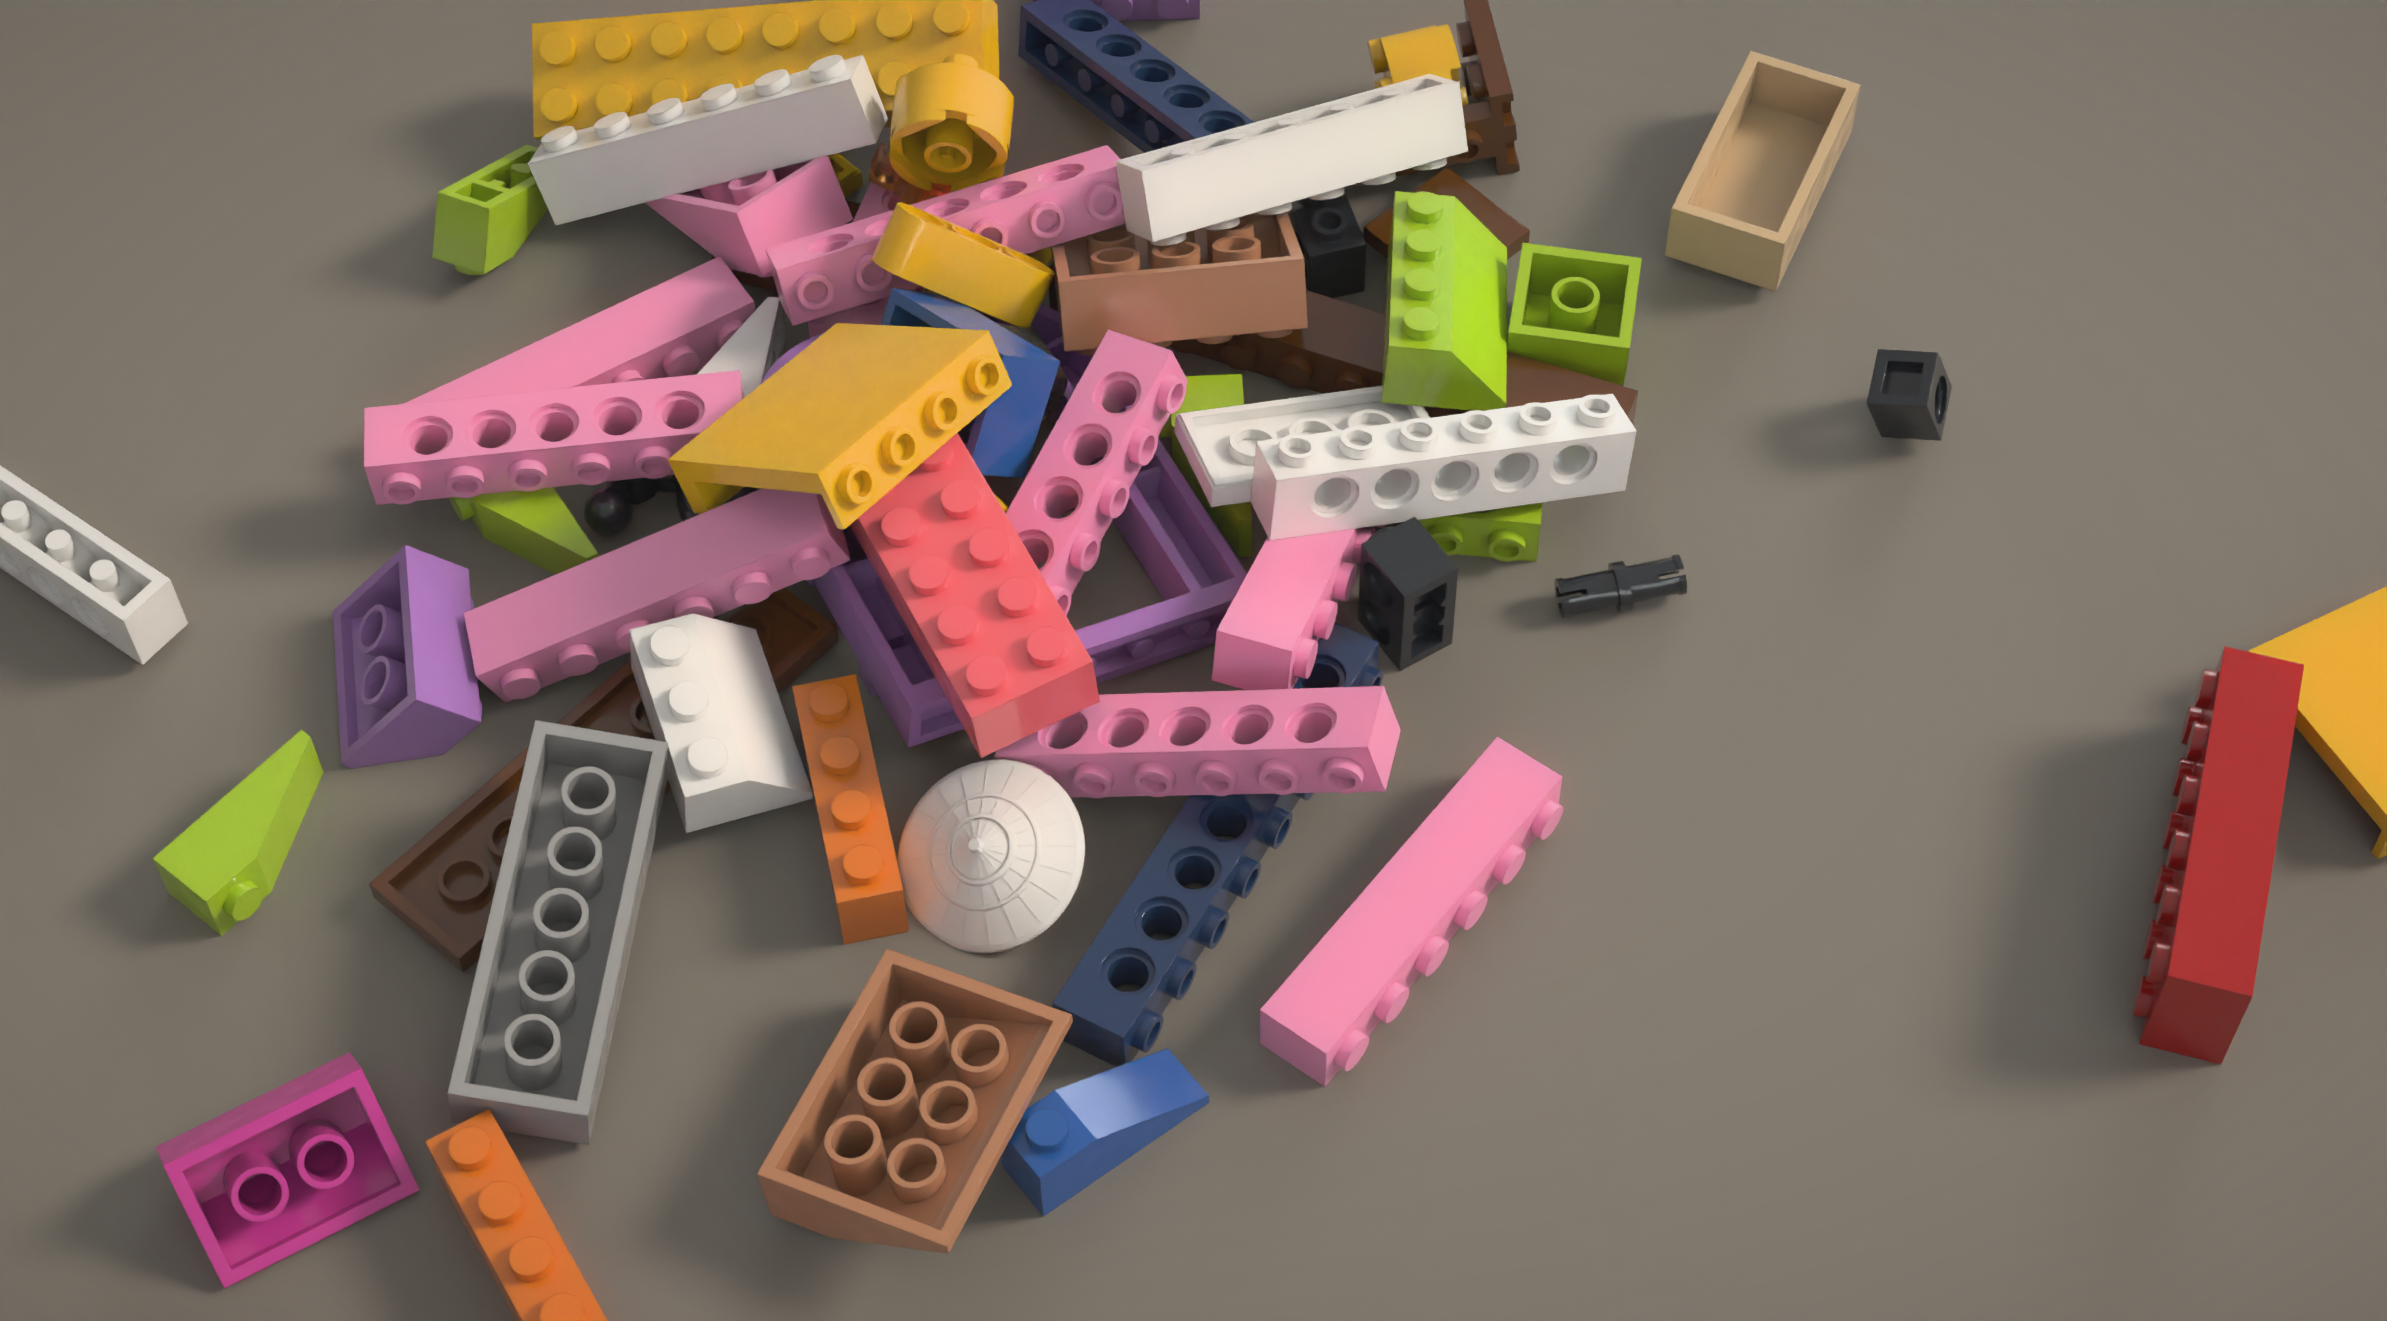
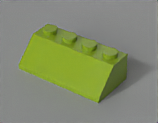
M1395 191L1388 244L1382 403L1472 411L1506 408L1507 247L1455 196L1436 195L1425 191L1416 193Z

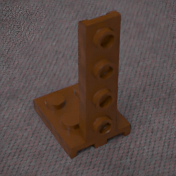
M1464 0L1466 22L1456 23V31L1462 58L1469 57L1470 61L1460 63V70L1467 97L1472 96L1478 102L1462 106L1468 152L1447 157V164L1443 167L1493 157L1497 175L1520 171L1514 145V141L1517 140L1516 123L1511 111V101H1514L1513 91L1488 0ZM1408 168L1396 172V176L1411 175L1426 170ZM1360 182L1349 186H1356L1362 183Z

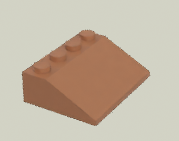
M1284 212L1276 215L1252 213L1239 217L1240 224L1235 227L1216 231L1206 230L1203 227L1186 232V240L1168 246L1152 245L1149 240L1128 232L1126 224L1051 246L1050 251L1052 267L1055 272L1054 283L1064 351L1076 350L1078 354L1094 356L1107 330L1166 348L1172 344V341L1197 339V341L1205 344H1218L1229 341L1233 335L1257 333L1265 338H1280L1291 334L1293 329L1308 328L1304 257L1288 213Z
M886 949L757 1173L771 1215L833 1239L949 1254L1073 1023L1072 1014Z

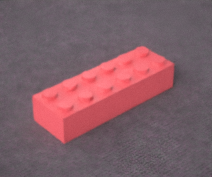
M958 433L850 524L851 529L980 758L1100 702L1091 657Z

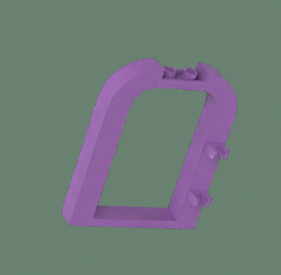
M1040 305L1028 329L1012 325L972 308L1060 360L1045 408V414L1052 425L1055 426L1093 356L1078 354L1076 350L1064 351L1059 314L1045 305ZM822 334L813 336L788 350L770 367L760 384ZM1132 405L1124 407L1118 413L1126 411ZM1159 438L1153 458L1147 465L1141 467L1129 489V499L1123 513L1119 517L1113 518V521L1164 601L1075 630L1093 661L1097 684L1215 644L1216 630L1247 575ZM1103 457L1095 459L1090 465L1098 463ZM849 525L846 529H843L851 561L831 568L825 575L819 578L805 581L808 586H816L860 663L859 676L871 696H879L908 748L964 729Z

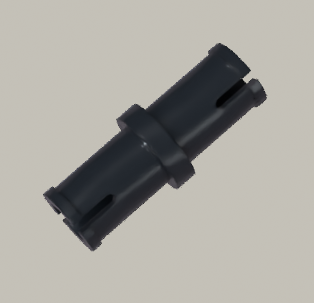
M1679 554L1671 555L1669 558L1626 566L1623 561L1609 563L1608 570L1564 579L1556 578L1554 581L1556 598L1577 593L1582 594L1581 596L1562 599V602L1558 603L1562 618H1568L1570 615L1615 606L1619 612L1632 610L1633 603L1675 594H1686V575L1666 579L1659 578L1678 574L1679 570H1683L1682 559Z

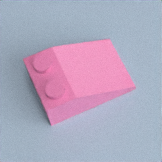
M828 156L646 202L648 206L714 257L720 256L730 269L755 274L761 278L773 276L765 249L836 228L853 220Z

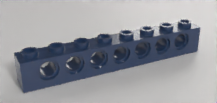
M1334 623L1330 637L1327 640L1321 638L1317 640L1316 660L1309 678L1298 677L1293 689L1381 686L1383 671L1377 669L1379 642L1338 623ZM1291 793L1288 795L1231 794L1226 796L1189 795L1053 1001V1008L1072 1014L1073 1023L1063 1041L1115 1067L1132 1062L1139 1050L1147 1053L1160 1034L1164 1020L1162 1014L1171 999L1174 998L1179 1001L1189 990L1196 974L1197 965L1195 962L1205 947L1213 949L1221 940L1229 921L1228 910L1237 896L1245 899L1254 888L1261 870L1260 860L1269 847L1273 849L1279 848L1284 841L1292 823L1293 815L1291 812L1300 798L1306 801L1309 800L1314 793ZM1224 834L1237 836L1229 840L1217 838V836ZM1198 883L1206 887L1193 890L1183 886ZM1159 933H1167L1174 936L1168 940L1150 938ZM1125 984H1135L1142 987L1134 992H1122L1116 989Z

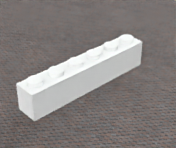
M832 55L814 62L808 70L788 74V71L785 69L775 70L762 75L754 84L735 89L733 84H722L707 90L700 98L681 103L679 98H669L654 104L647 112L628 117L626 112H616L601 118L594 126L575 131L573 126L557 128L542 137V143L528 165L555 225H560L661 199L662 197L875 144L888 117L864 56L861 55L843 60L841 55Z
M1427 74L1117 160L1115 162L1126 229L1128 232L1149 240L1154 246H1168L1186 240V232L1203 227L1206 230L1212 231L1229 229L1240 224L1239 217L1256 212L1260 215H1276L1287 212L1293 208L1292 202L1308 197L1313 200H1327L1339 197L1345 193L1344 187L1360 182L1364 185L1385 184L1396 179V172L1408 168L1432 170L1443 167L1447 164V157L1468 152L1460 83Z

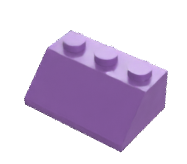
M404 545L333 610L341 765L353 769L444 755L467 734L473 732L481 723L482 702L479 699L478 678L475 674L464 618L465 612L474 609L468 568Z

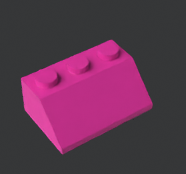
M350 1052L156 1146L162 1165L224 1289L420 1190L362 1068Z

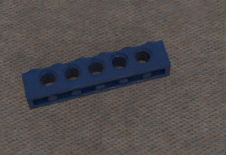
M1038 0L1021 5L1018 56L1142 152L1146 153L1254 123L1253 120L1091 0Z

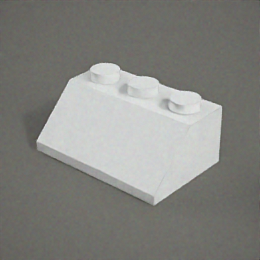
M692 613L629 630L632 671L655 740L668 742V780L686 833L812 799L813 793L756 629Z

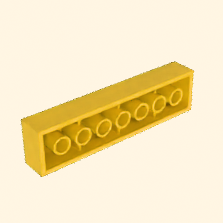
M814 0L532 23L534 138L541 141L542 137L550 131L564 126H573L575 131L592 127L601 118L616 112H626L628 117L645 113L654 104L669 98H679L681 103L698 99L707 90L722 84H733L735 89L751 85L762 75L775 70L785 69L788 71V74L808 70L814 62L832 55H841L843 60L861 55L864 56L888 117L884 128L891 127L896 82L899 77L908 74L916 68L934 63H943L944 59L949 55L964 54L974 58L978 62L980 69L991 73L999 79L998 7L993 0Z

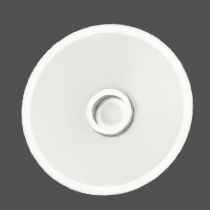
M1007 759L984 760L968 764L947 774L927 790L912 810L905 824L897 858L905 903L914 917L927 930L961 951L995 953L1013 949L1031 941L1047 930L1070 903L1083 870L1085 838L1079 813L1068 793L1057 781L1042 770L1026 763Z

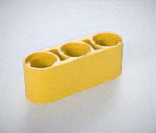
M897 202L871 257L875 264L898 277L1025 329L1030 328L1055 276V272L1051 268L1028 255L901 202Z

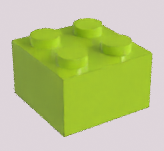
M1522 243L1508 331L1507 351L1624 386L1642 258Z

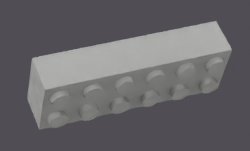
M535 720L447 1095L452 1123L460 1124L490 1109L502 1131L586 1145L590 1144L668 779V742Z

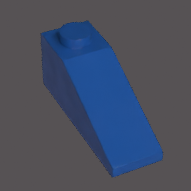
M1168 1048L1056 1089L1027 1108L1001 1155L1002 1167L1044 1217L1209 1103V1095Z

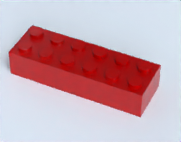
M2224 646L2215 671L2203 669L2196 692L2194 706H2189L2182 729L2180 743L2187 745L2185 758L2179 759L2171 790V796L2178 797L2176 811H2170L2162 841V849L2169 851L2166 865L2161 864L2152 897V903L2158 904L2159 908L2157 919H2152L2149 924L2142 959L2149 960L2147 976H2141L2132 1010V1015L2144 1018L2139 1041L2141 1045L2221 1065L2253 997L2304 664Z

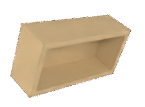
M1750 51L1671 208L1665 256L1776 292L1851 134L1861 84Z

